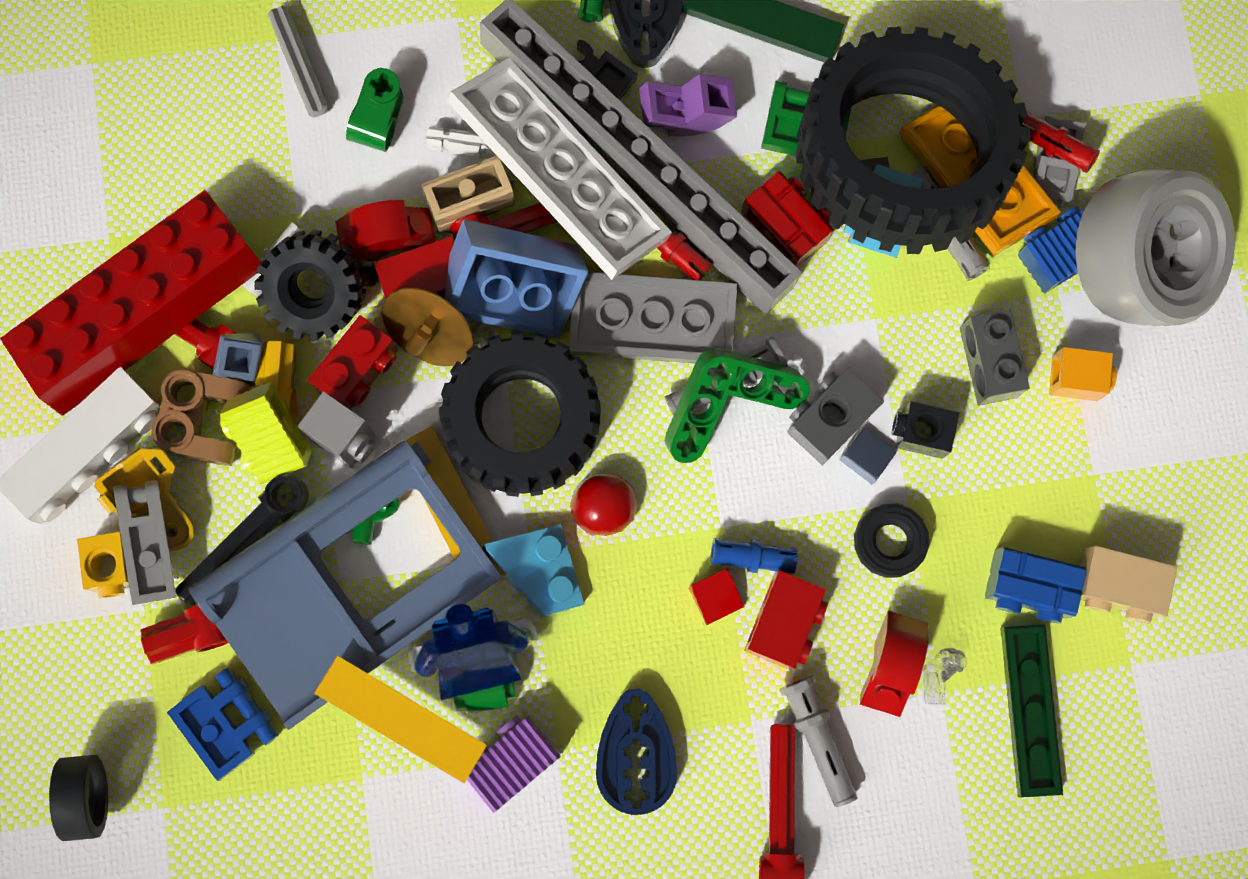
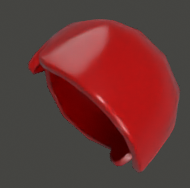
M608 473L596 474L585 479L573 491L570 503L574 522L583 531L592 536H608L622 532L634 521L638 506L635 490L627 480H624L622 476Z

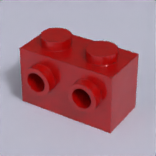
M359 315L308 378V381L320 394L325 392L351 410L353 407H358L370 393L371 384L379 374L383 375L390 369L396 360L398 349L392 338Z

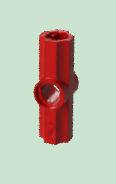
M198 605L186 609L184 615L140 629L141 643L150 664H157L195 650L196 652H203L228 644V641L216 624H213L206 617Z

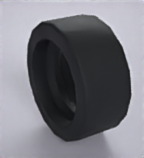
M98 755L59 758L53 766L49 787V810L53 829L61 841L98 838L105 829L108 814V784L103 763Z

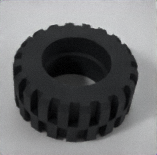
M524 331L511 332L512 338L500 340L499 334L487 338L488 344L480 349L475 344L466 351L468 358L463 363L458 361L450 370L452 378L449 383H444L441 392L443 404L439 407V416L446 444L456 463L461 466L465 474L472 480H477L484 488L492 492L499 490L505 492L506 496L519 497V494L530 493L532 497L542 495L543 490L551 487L556 490L565 485V480L571 475L576 476L583 469L584 462L588 457H591L596 446V439L600 428L601 408L594 377H590L587 372V365L579 356L575 358L570 354L568 346L560 341L556 345L550 343L547 335L536 333L534 338L524 337ZM512 380H533L547 386L556 396L560 406V423L555 435L548 443L532 451L511 452L504 450L491 441L483 428L482 409L486 398L497 387Z

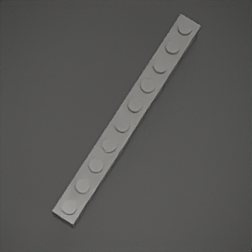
M505 0L480 22L481 46L499 63L510 58L617 174L671 226L688 238L687 241L732 283H737V288L765 315L795 287L802 272L513 0Z

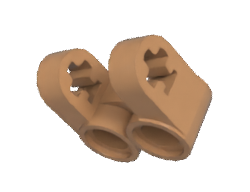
M177 370L170 373L161 385V407L159 415L152 425L151 433L154 442L162 450L175 457L222 466H232L237 445L201 437V424L204 411L207 409L210 401L226 404L227 400L231 397H236L238 394L249 391L250 385L230 378L189 370ZM185 385H194L196 388L194 398L189 402L179 403L177 401L179 389ZM177 424L185 425L186 435L184 439L179 443L170 444L168 441L169 430Z

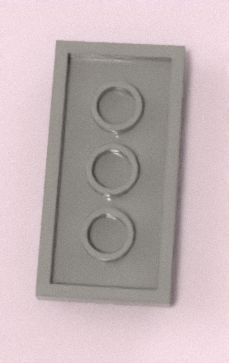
M588 272L571 312L570 354L695 364L699 356L708 349L720 348L733 352L737 283L620 274L611 280L606 273Z

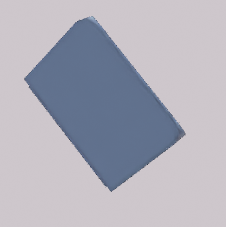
M256 333L220 335L213 376L255 381L263 347L260 335Z
M864 427L839 460L872 485L881 476L897 452Z

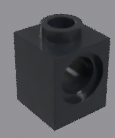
M910 401L903 408L902 412H896L893 420L891 434L897 436L895 448L941 459L945 458L952 452L960 412ZM922 420L928 423L932 431L931 438L924 439L919 437L914 430V422Z

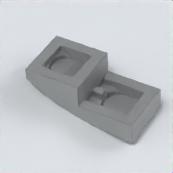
M1050 116L1043 117V121L1058 129L1063 126L1070 130L1071 136L1080 141L1083 140L1086 123ZM1037 146L1033 177L1051 199L1072 203L1079 168L1057 156L1052 159L1045 154V149Z

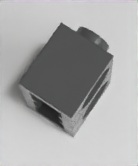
M1011 309L971 316L960 327V333L977 405L980 406L1020 397L1030 389Z

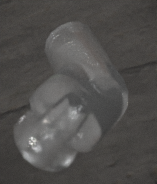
M951 647L940 650L925 664L923 669L924 704H946L945 682L957 671L962 672L966 668L967 657L964 652Z

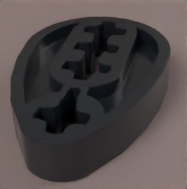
M609 0L614 31L621 47L631 62L640 68L655 66L670 47L677 32L683 0H650V10H652L650 17H642V0ZM644 31L648 32V41L651 47L647 55L642 54L641 48H639Z

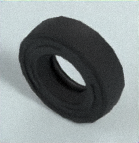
M898 503L882 504L870 509L859 520L854 533V549L860 562L871 573L884 578L902 577L915 571L925 560L929 549V532L923 519L911 508ZM895 525L904 531L907 537V545L900 555L887 556L878 549L876 535L881 527Z

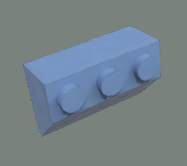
M463 219L449 256L444 299L453 304L466 320L560 338L588 274V269L578 245Z

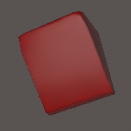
M728 568L688 588L706 626L744 608Z

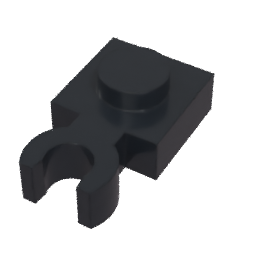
M578 40L577 50L585 56L583 60L578 62L617 99L621 100L636 82L637 73L608 51H605L598 59L593 55V49L588 42Z

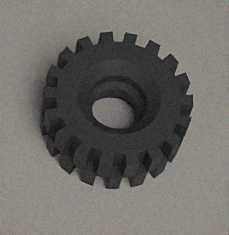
M303 230L296 232L290 238L287 236L265 255V260L259 264L256 271L261 276L254 281V290H262V293L256 298L258 306L267 305L269 308L264 317L268 322L276 318L280 322L276 329L283 334L289 328L294 330L292 338L301 340L306 334H309L310 341H319L324 334L326 338L334 336L339 329L342 330L356 315L362 306L360 303L365 299L367 289H362V286L367 282L366 272L359 273L358 270L363 264L360 257L351 258L349 253L353 248L347 242L342 247L336 244L338 236L330 233L326 238L321 237L322 230H312L308 235H305ZM307 269L319 272L328 284L326 295L319 299H312L303 294L297 284L300 272Z

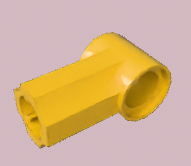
M282 341L263 342L255 386H252L250 390L260 385H265L269 381L272 382L295 421L297 394L293 385L296 346Z

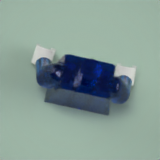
M457 604L447 611L446 619L435 621L432 624L431 639L425 641L423 646L408 650L411 673L416 672L421 677H431L436 672L439 694L442 701L521 680L516 654L524 652L532 641H537L539 638L532 618L522 619L511 624L506 620L499 621L493 609L484 608L472 612L468 605Z

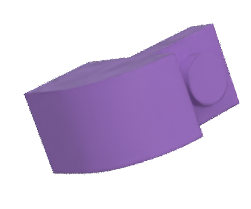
M699 74L683 86L647 82L639 88L643 123L647 127L667 129L668 136L683 137L708 133L737 118L733 80L729 78Z

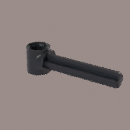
M290 476L273 478L266 485L265 490L258 496L261 503L176 587L175 590L178 598L189 606L195 605L196 602L188 590L189 587L261 539L279 520L284 523L295 513L301 511L306 506L309 498L308 488L305 483L296 477ZM285 483L293 485L297 493L295 502L289 507L282 506L277 499V491Z

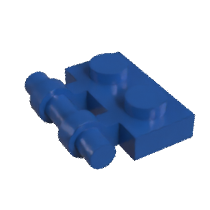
M229 667L215 677L224 689L217 696L214 697L209 689L202 685L167 711L216 781H221L255 755V752L246 741L250 736L256 733L265 746L279 736L270 723L273 720L266 709L260 710L248 693L250 687L243 678L238 680ZM231 703L236 705L247 720L238 728H236L223 710Z

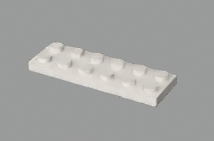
M510 58L505 59L450 92L447 102L611 280L667 241L672 233L671 230Z

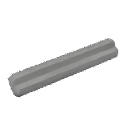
M280 6L270 10L268 13L269 20L308 115L314 118L326 114L329 111L328 104L288 8Z

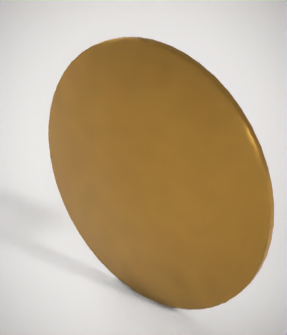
M403 288L392 292L383 303L382 319L385 328L397 345L408 354L436 366H454L457 361L462 363L468 358L466 351L474 345L471 327L463 314L443 297L424 289Z

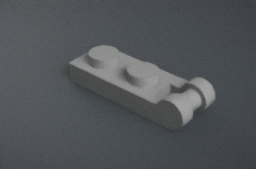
M158 479L144 481L145 485L128 488L127 484L113 486L132 605L177 597ZM148 503L149 515L132 517L131 505Z

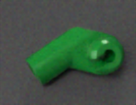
M399 497L353 528L351 542L372 545L375 525L398 511L400 507Z

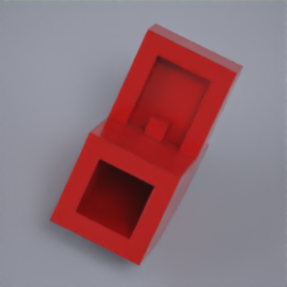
M387 200L366 204L349 211L335 221L339 246L342 247L347 242L353 248L349 253L351 258L354 259L359 256L361 261H378L394 250L409 251L436 242L429 208L407 207L404 200Z
M887 611L874 644V662L860 694V705L898 717L901 716L910 694H915L922 674L928 647V622Z

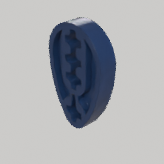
M631 689L623 693L610 712L601 734L596 762V781L601 795L613 808L630 815L648 814L663 806L672 795L677 781L676 754L671 733L662 712L651 696L641 689ZM632 696H639L640 703L647 704L648 706L647 712L640 714L639 729L636 732L633 730L631 714L624 713L623 710L624 704L631 703ZM632 739H640V745L648 747V755L641 756L640 765L641 768L648 769L649 773L648 777L641 778L640 786L642 790L648 791L649 796L648 799L641 800L640 807H633L630 799H624V792L632 789L631 778L624 777V769L632 767V758L624 756V747H630Z

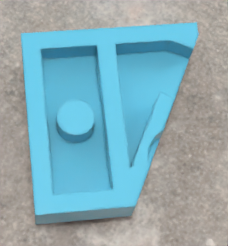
M561 524L486 543L482 546L487 557H491L506 573V579L516 590L523 592L528 599V603L541 618L584 605Z

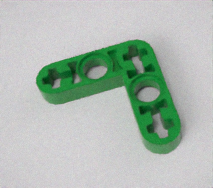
M720 348L708 349L699 356L666 432V447L676 461L680 463L694 462L704 453L729 395L783 409H794L799 407L808 398L810 392L809 384L800 372L792 367ZM721 363L724 369L722 371H715L712 376L709 373V369L717 368ZM755 370L762 372V379L756 386L751 388L743 386V380L748 373ZM775 380L778 385L784 387H790L792 383H794L796 387L794 390H787L784 394L780 390V388L776 385H773V383ZM711 384L715 388L714 391L711 388H709ZM697 399H710L711 403L707 411L702 414L691 413V406ZM686 422L691 424V428H689ZM690 435V437L693 440L692 443H685L683 447L680 448L678 442L686 441Z

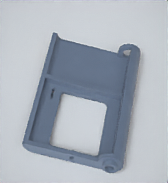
M403 440L188 588L197 605L213 624H216L273 705L288 730L327 703V701L315 695L314 692L337 656L364 672L370 673L433 628L436 622L444 620L502 578L429 475L425 466L431 463V461L417 442L410 446L406 440ZM408 490H418L459 547L460 555L453 562L372 619H363L322 562L320 554L323 549Z

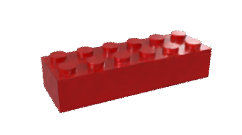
M203 190L3 335L0 340L37 397L61 416H64L87 398L119 367L124 370L131 367L255 276L261 261L209 193Z

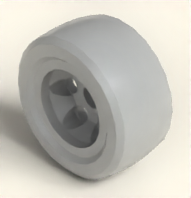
M1152 168L1116 176L1104 183L1091 197L1081 217L1077 231L1075 253L1077 271L1082 288L1091 303L1098 310L1115 320L1145 326H1175L1195 321L1206 314L1218 301L1228 282L1235 250L1234 224L1229 206L1221 191L1210 179L1197 172L1172 168ZM1171 225H1173L1174 233L1172 237L1170 236ZM1171 256L1173 257L1174 261L1172 268H1170L1169 260Z

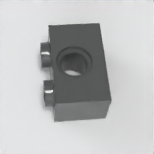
M849 367L840 376L833 371L817 388L822 395L812 405L805 400L789 416L794 423L787 433L822 466L884 403V400ZM826 405L837 407L842 414V421L839 423L827 421L822 413L823 407Z

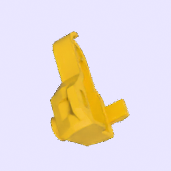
M140 447L106 470L95 480L94 487L100 493L97 500L108 513L114 511L117 514L113 486L127 484L128 488L144 486V481L158 479L165 528L169 525H174L178 528L176 534H167L169 551H178L186 548L193 538L194 531L190 517L170 493L175 465L162 449ZM157 457L166 470L160 471L152 462V459ZM148 503L131 505L132 517L149 515Z

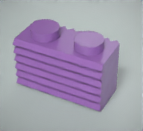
M516 715L497 731L501 739L489 749L486 747L467 779L493 813L561 757L560 753L530 716L521 721Z

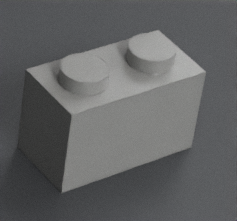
M322 392L298 425L311 441L350 468L357 461L363 463L375 447V442L372 440L376 434L367 422L325 392Z

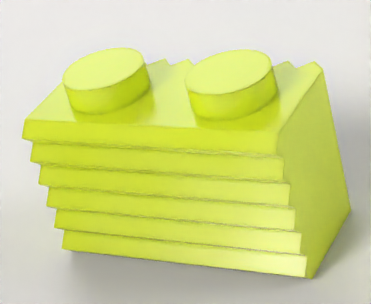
M269 381L265 385H260L227 400L220 413L221 428L227 438L237 442L238 448L241 449V460L248 473L258 477L260 484L307 466L312 450L272 382Z

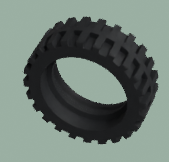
M900 26L888 27L883 37L877 38L874 31L861 35L857 47H854L851 42H847L839 48L835 60L828 58L822 65L819 77L814 79L798 129L796 139L799 142L795 153L796 163L804 164L800 174L803 187H814L812 203L817 210L826 206L832 212L829 222L837 229H840L843 224L855 230L852 238L861 243H864L866 237L880 241L879 250L891 252L894 245L907 246V254H920L923 246L932 244L935 252L947 250L953 237H956L959 243L962 244L972 238L977 227L984 229L991 222L1025 163L1027 152L1024 149L1030 140V128L1022 127L1028 114L1025 103L1015 104L1014 97L1018 91L1017 86L1012 79L1004 82L999 76L1002 66L994 59L989 63L982 60L978 56L981 49L970 43L966 49L953 43L955 35L944 32L942 38L929 36L928 28L915 27L913 34H902ZM903 94L928 100L948 111L965 128L977 153L978 161L976 167L965 181L944 188L918 189L893 183L870 170L851 150L842 130L845 114L853 105L879 95Z

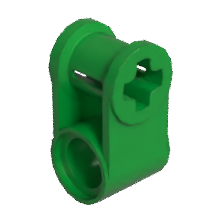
M377 68L367 74L356 106L352 110L348 121L346 140L383 152L388 151L404 98L399 79L393 71L387 68ZM385 87H390L391 92L385 91L382 97H378L377 92H383Z

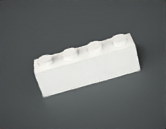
M119 367L0 477V492L27 520L41 525L44 522H51L65 510V502L76 492L81 493L87 490L98 477L96 473L107 463L112 464L124 456L129 449L127 445L139 433L143 435L152 429V425L159 415L161 405L131 374Z

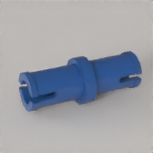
M714 538L710 562L711 565L745 567L747 572L757 573L758 569L770 571L780 570L794 574L797 567L798 550L794 547L785 548L761 545L760 540L751 539L750 543Z

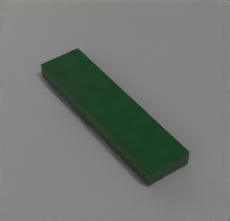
M685 0L682 9L684 14L824 63L828 58H832L844 26L842 23L777 0Z
M1042 624L1001 627L1017 797L1063 795L1046 626Z

